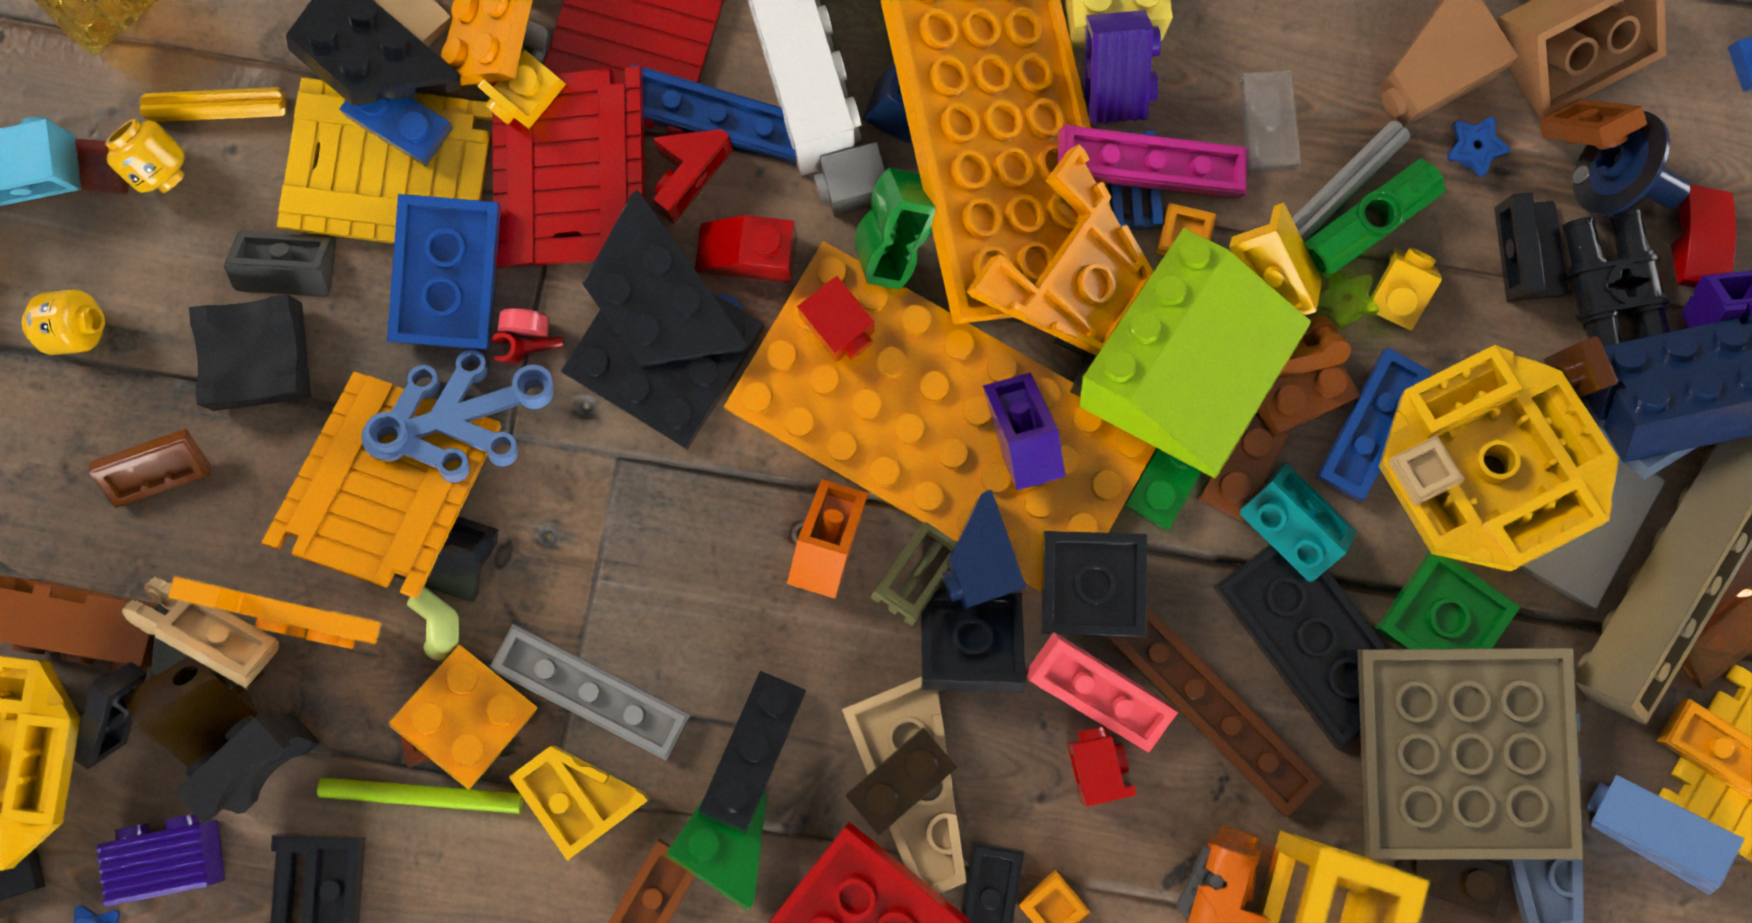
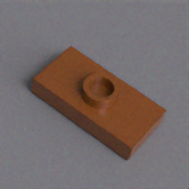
M186 428L90 462L88 472L114 508L207 477L210 475L211 464Z

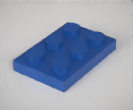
M398 194L387 342L490 351L501 205L498 202Z

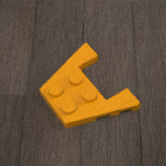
M1078 144L1068 149L1046 182L1081 216V219L1035 285L1000 253L988 260L966 292L971 297L1097 356L1154 271L1127 224L1122 227L1108 204L1112 197L1103 182L1097 184L1085 164L1090 159L1085 150Z
M175 576L168 598L257 617L254 627L257 629L353 649L355 640L376 644L381 622L247 594Z

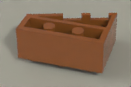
M0 575V642L12 644L11 649L33 654H45L46 650L62 653L61 660L92 665L94 659L110 661L109 669L113 671L132 662L143 670V667H152L154 635H149L139 627H135L123 616V608L130 601H137V599L36 578ZM138 600V602L157 611L156 603Z

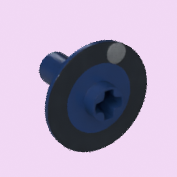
M1644 111L1647 125L1628 134V139L1624 143L1608 149H1597L1596 146L1588 144L1585 146L1578 159L1572 178L1574 194L1582 208L1597 215H1612L1631 207L1643 197L1665 208L1677 207L1687 198L1690 192V181L1665 166L1669 155L1670 136L1663 120L1650 112Z

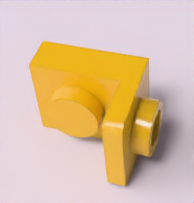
M524 49L520 54L515 80L499 81L493 87L486 80L482 79L477 87L490 97L485 106L506 124L509 125L513 118H515L530 129L566 84Z

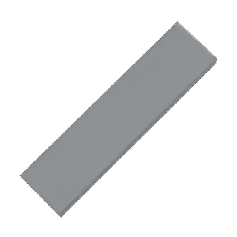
M512 624L489 667L493 672L666 761L669 760L692 715L517 624Z

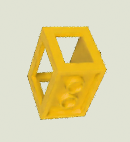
M1280 830L1258 912L1270 919L1269 923H1279L1296 860L1310 866L1295 923H1325L1335 885L1348 889L1340 923H1419L1429 881L1380 861Z

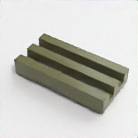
M922 522L870 598L877 603L881 600L889 605L887 610L895 615L897 612H900L906 616L904 621L913 626L943 582L942 573L949 571L947 565L949 555L915 605L906 600L941 547L944 545L952 551L956 541L928 522ZM926 534H928L935 540L898 594L889 589Z

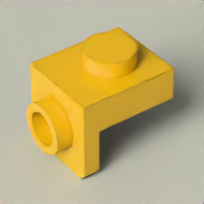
M1409 247L1406 253L1393 248L1389 255L1390 264L1368 300L1366 308L1367 311L1412 331L1441 283L1442 277L1438 268L1434 266L1436 260L1430 255L1412 247Z

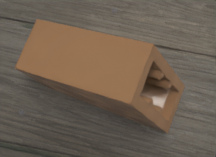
M1441 0L1379 86L1378 90L1381 93V102L1385 111L1391 117L1396 118L1403 127L1411 125L1499 76L1518 58L1517 53L1483 0Z

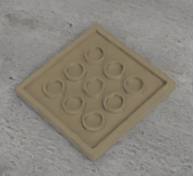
M1573 648L1357 649L1365 856L1367 858L1583 859Z

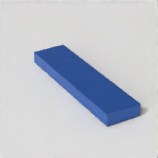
M642 67L643 117L645 120L653 121L655 124L664 127L678 128L683 130L684 133L722 129L729 134L732 147L797 165L795 149H792L781 107Z

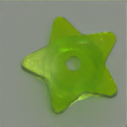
M1337 271L1329 277V289L1320 294L1317 308L1327 310L1331 317L1336 320L1340 329L1346 328L1350 322L1358 320L1363 315L1377 314L1379 308L1368 295L1373 283V277L1370 274L1350 279ZM1344 295H1350L1352 299L1350 301H1344L1342 297Z

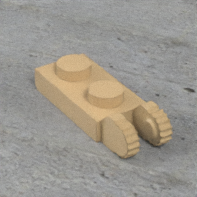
M160 577L152 578L145 585L144 589L148 597L169 610L166 615L138 602V600L130 601L123 608V616L135 627H139L149 635H155L157 639L244 688L249 686L279 650V641L260 629L254 628L255 626L226 610L168 598L172 584L160 579Z

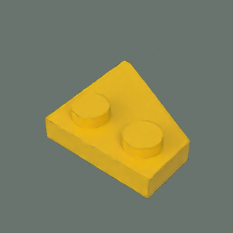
M555 745L548 747L509 776L567 861L650 800L644 791Z

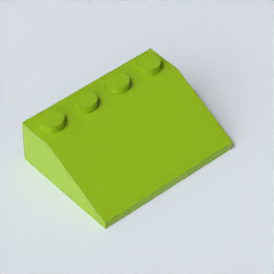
M1183 228L1083 376L1079 407L1216 479L1303 338L1311 321L1230 250Z

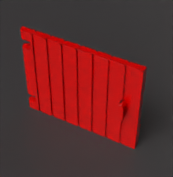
M564 0L543 65L554 74L612 69L614 84L625 83V67H631L632 64L699 83L724 0ZM644 119V127L654 129L656 124L653 121ZM671 126L667 127V134H684L681 129Z
M641 66L625 67V83L614 84L612 69L555 73L566 85L530 129L515 118L508 125L492 112L493 202H498L501 205L497 268L595 262L631 194L638 190L645 199L643 70ZM492 82V86L494 87L497 82ZM582 234V235H577V236H564V237L558 238V237L561 236V235Z

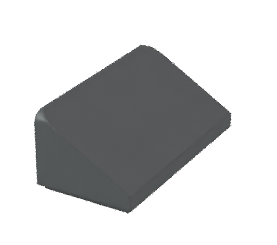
M238 231L224 263V268L232 287L237 291L328 296L332 283L336 241L334 237Z

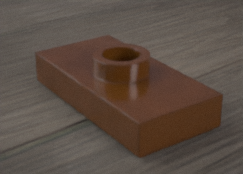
M1598 336L1578 342L1543 359L1545 365L1563 372L1579 398L1615 385L1618 381L1601 339Z

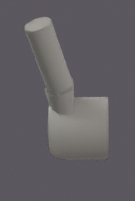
M528 21L522 46L532 50L531 55L540 63H544V57L547 55L553 35L546 27L533 21Z

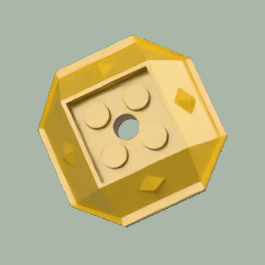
M1493 345L1403 391L1378 467L1431 554L1511 572L1602 526L1610 520L1611 497L1615 485L1619 457L1562 371L1535 360L1516 356L1513 351ZM1438 435L1464 480L1459 485L1414 506L1388 461L1392 457ZM1484 456H1493L1499 459L1504 466V474H1496L1490 471L1484 463Z
M0 655V870L14 868L63 824L81 718L48 660Z

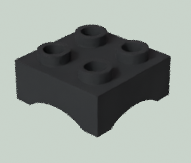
M289 294L239 304L189 307L190 325L195 339L198 362L196 383L197 405L217 411L311 398L303 305L300 301Z
M294 713L268 714L254 718L251 715L247 716L227 732L225 737L229 741L215 754L209 752L203 755L186 770L185 774L189 778L175 790V793L202 823L212 820L222 809L236 814L245 813L258 800L264 783L280 765L297 756L307 755L320 742Z

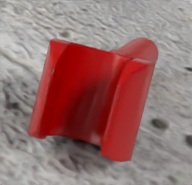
M500 332L491 338V341L497 344L511 343V349L507 355L493 357V359L507 365L520 363L524 359L525 354L564 348L563 336L521 340L508 333Z

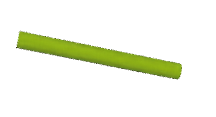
M322 777L317 787L319 798L521 814L524 803L522 795L513 792L468 790L463 788Z

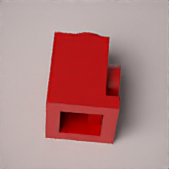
M1103 725L1077 731L1079 740L1067 742V748L1080 802L1089 807L1137 796L1135 785L1127 781L1123 782L1122 774L1129 773L1128 761L1122 743L1114 744L1113 736L1109 735L1107 727Z

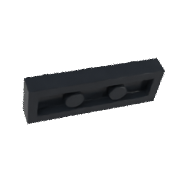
M759 672L698 810V815L743 834L747 833L804 699L805 689L765 672Z

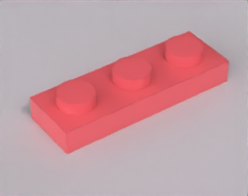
M1053 632L1025 671L1030 682L1148 753L1178 714V711L1172 704Z

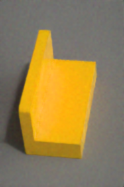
M1283 202L1273 207L1269 224L1233 236L1229 248L1235 256L1303 315L1317 312L1322 279Z

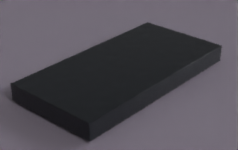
M1269 544L1215 584L1213 588L1335 748L1341 749L1361 734L1357 649H1388V647L1328 569L1314 581L1309 582Z

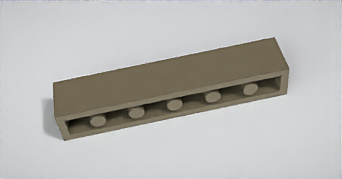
M1752 436L1713 444L1705 452L1702 460V469L1692 485H1688L1682 490L1677 501L1675 514L1667 527L1660 528L1654 537L1651 554L1643 567L1637 568L1630 576L1627 584V593L1617 610H1612L1606 616L1602 625V635L1593 650L1585 653L1578 663L1575 683L1590 701L1644 725L1648 723L1752 548Z

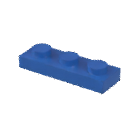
M1390 348L1384 349L1379 355L1359 393L1360 397L1356 399L1315 479L1358 502L1364 501L1380 472L1379 462L1401 394L1405 389L1429 378L1432 371Z

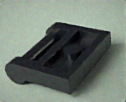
M297 833L273 834L271 851L276 852L271 919L267 923H296L292 922L297 853H307L301 923H359L366 837L303 835Z

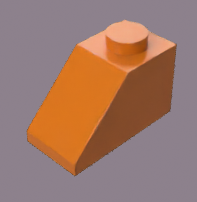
M821 479L797 540L788 577V585L836 598L868 496L867 492Z

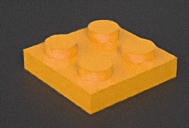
M454 0L451 8L452 20L447 41L441 51V58L460 73L461 86L479 84L482 79L488 83L515 80L533 0Z
M459 644L389 722V726L470 790L535 714L538 707Z

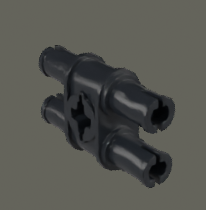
M1642 209L1620 212L1609 218L1618 254V259L1614 261H1609L1608 258L1603 257L1594 217L1579 218L1562 225L1572 265L1567 268L1566 277L1572 281L1579 312L1576 315V321L1580 322L1581 326H1586L1588 339L1598 336L1603 346L1623 342L1618 318L1627 314L1628 318H1633L1638 339L1670 332L1665 310L1670 308L1671 300L1670 297L1665 296L1657 263L1661 261V258L1656 253V250H1651L1642 217ZM1609 285H1612L1613 287H1619V286H1620L1621 288H1628L1629 290L1625 292V290H1622V289L1617 290L1616 288H1608V286H1609Z

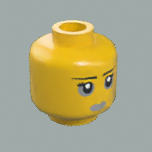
M131 119L119 127L105 143L109 148L106 158L108 165L133 189L140 193L154 191L157 188L162 193H165L175 187L184 177V172L180 169L185 160L184 149L154 121L147 120L139 123L136 119Z
M74 289L44 292L36 295L29 301L22 315L21 323L26 338L40 352L47 355L88 352L96 347L103 335L105 316L98 303L90 294Z

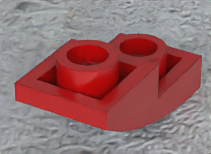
M1690 184V192L1687 198L1678 206L1683 234L1671 244L1677 284L1695 288L1702 275L1733 272L1736 246V217L1732 192Z

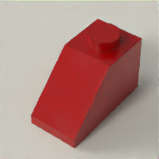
M742 215L701 223L695 271L697 273L791 283L797 240L794 220Z

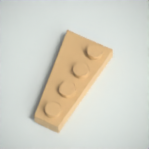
M921 676L842 709L867 774L872 772L922 727L947 754L938 690H921ZM951 773L889 827L904 866L938 894L967 883Z

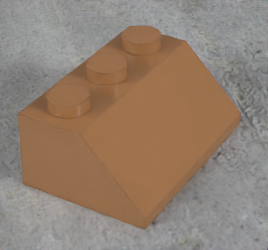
M1531 0L1499 17V26L1518 55V58L1508 69L1539 118H1543L1578 99H1584L1666 56L1665 0Z

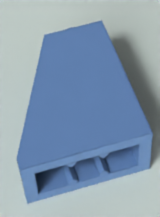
M1618 775L1615 776L1610 787L1601 782L1599 783L1586 808L1595 813L1591 827L1709 895L1723 883L1745 840Z

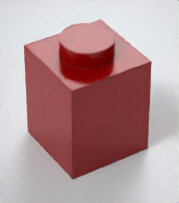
M835 276L797 306L801 320L835 362H838L845 355L849 360H852L873 343L870 336L875 333L874 320L838 276Z

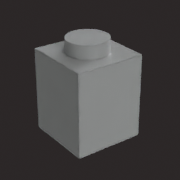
M877 142L820 156L822 173L814 175L820 202L830 201L834 216L871 207V196L874 186L885 172Z

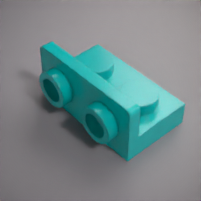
M1284 462L1271 474L1263 488L1240 510V515L1309 582L1314 581L1347 554L1358 532L1287 462Z

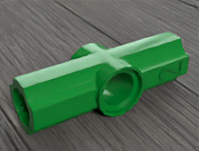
M1422 158L1418 159L1383 186L1367 194L1358 204L1305 241L1304 244L1318 272L1326 279L1442 196L1447 189L1443 182L1444 177L1435 165L1424 161ZM1365 210L1375 211L1382 220V227H1376L1368 222Z

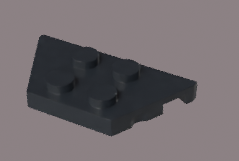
M311 0L286 34L288 50L352 106L374 103L384 98L403 99L416 97L415 88L443 84L446 93L454 92L461 88L460 73L374 0Z
M638 190L632 193L582 284L641 367L666 364L669 361H686L704 358V356L728 352L739 353L747 350L749 346L641 193Z

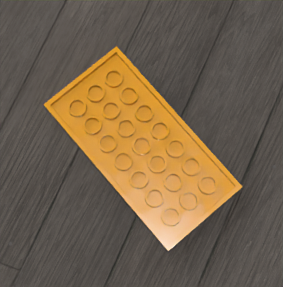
M880 0L922 188L936 207L931 228L953 324L1013 318V316L971 297L966 291L988 260L1000 253L1035 285L1081 219V216L1046 182L1058 164L1059 129L1064 125L1091 128L1061 0Z
M825 241L821 243L724 405L726 411L918 522H928L955 541H957L977 498L981 493L992 490L1023 580L1027 585L1041 593L1043 532L1108 533L1156 449L1153 445L1080 408V397L1070 392L1073 382L969 323L953 324L950 312L904 286L900 289L867 284L860 262ZM835 276L839 277L875 322V333L870 336L873 343L856 358L849 360L845 355L838 362L834 361L801 320L797 308L799 304ZM1031 372L1059 430L1066 477L1049 481L1039 486L1016 490L1002 456L983 385Z

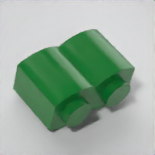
M888 168L874 186L871 196L872 210L863 217L857 227L854 236V248L867 284L900 289L907 283L915 270L918 258L917 248L927 240L932 232L931 226L936 207L923 191L920 174Z

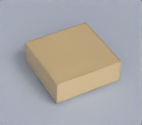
M1438 435L1392 457L1388 461L1414 506L1459 485L1464 480Z

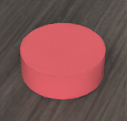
M509 308L502 310L499 314L498 331L528 338H544L548 336L549 317L544 313L527 309Z

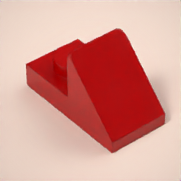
M722 129L659 136L653 139L658 152L678 167L675 172L669 170L661 177L654 190L656 196L653 198L659 213L673 224L678 221L733 152L730 136Z

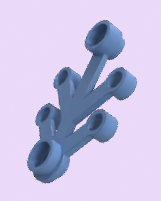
M466 350L457 357L456 370L431 412L413 418L422 399L435 396L440 389V381L434 368L428 365L416 366L408 373V384L391 412L378 413L368 420L362 431V444L366 452L376 460L387 462L407 456L437 468L441 477L450 483L460 482L468 476L470 465L466 454L457 448L443 450L419 438L438 432L487 452L490 461L497 466H508L515 462L518 457L519 451L515 438L509 433H494L469 422L519 405L530 409H539L546 406L554 396L552 376L542 366L527 365L515 373L512 386L462 402L470 386L482 381L488 373L484 355L477 350ZM476 362L480 364L474 371L464 370L465 365L468 363ZM428 377L432 379L424 387L415 385L421 378ZM533 387L543 389V392L537 395L526 394ZM395 434L398 436L397 439L390 443H381L382 438L386 435ZM500 444L511 446V449L505 454L500 455L493 452ZM452 460L462 462V465L457 470L449 471L445 469L446 464Z

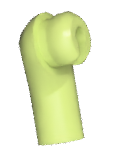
M423 587L417 599L409 598L407 606L426 620L425 654L433 660L442 661L447 659L451 652L457 648L459 642V616L455 609L426 587Z

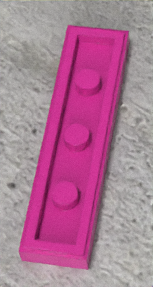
M1064 125L1059 129L1058 163L1068 149L1079 144L1090 159L1085 164L1094 180L1098 183L1103 182L1238 199L1246 195L1247 147Z

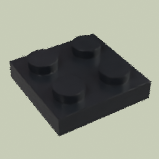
M1044 531L1041 634H1053L1055 632L1059 635L1146 637L1147 534Z
M936 591L921 613V690L1024 692L1026 673L1022 593H1010L963 610L960 600L951 602L947 591Z

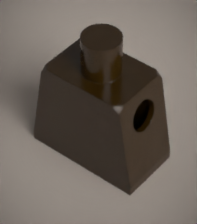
M189 656L122 696L134 725L188 768L203 755L209 752H213V754L218 752L229 741L225 735L235 724L247 716L251 715L254 718L258 714L246 691L247 688L242 687ZM264 669L260 671L249 686L265 674Z

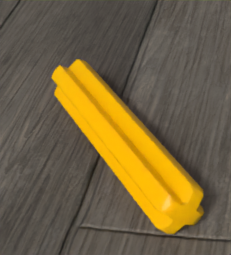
M278 87L145 93L140 97V113L142 117L154 122L283 116L287 113V96Z

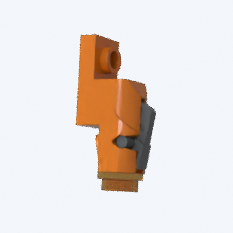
M1219 824L1216 836L1211 835L1208 846L1202 848L1192 869L1193 871L1177 901L1176 906L1186 918L1185 923L1270 922V919L1260 912L1245 907L1247 901L1253 902L1255 873L1261 851L1257 850L1260 837Z

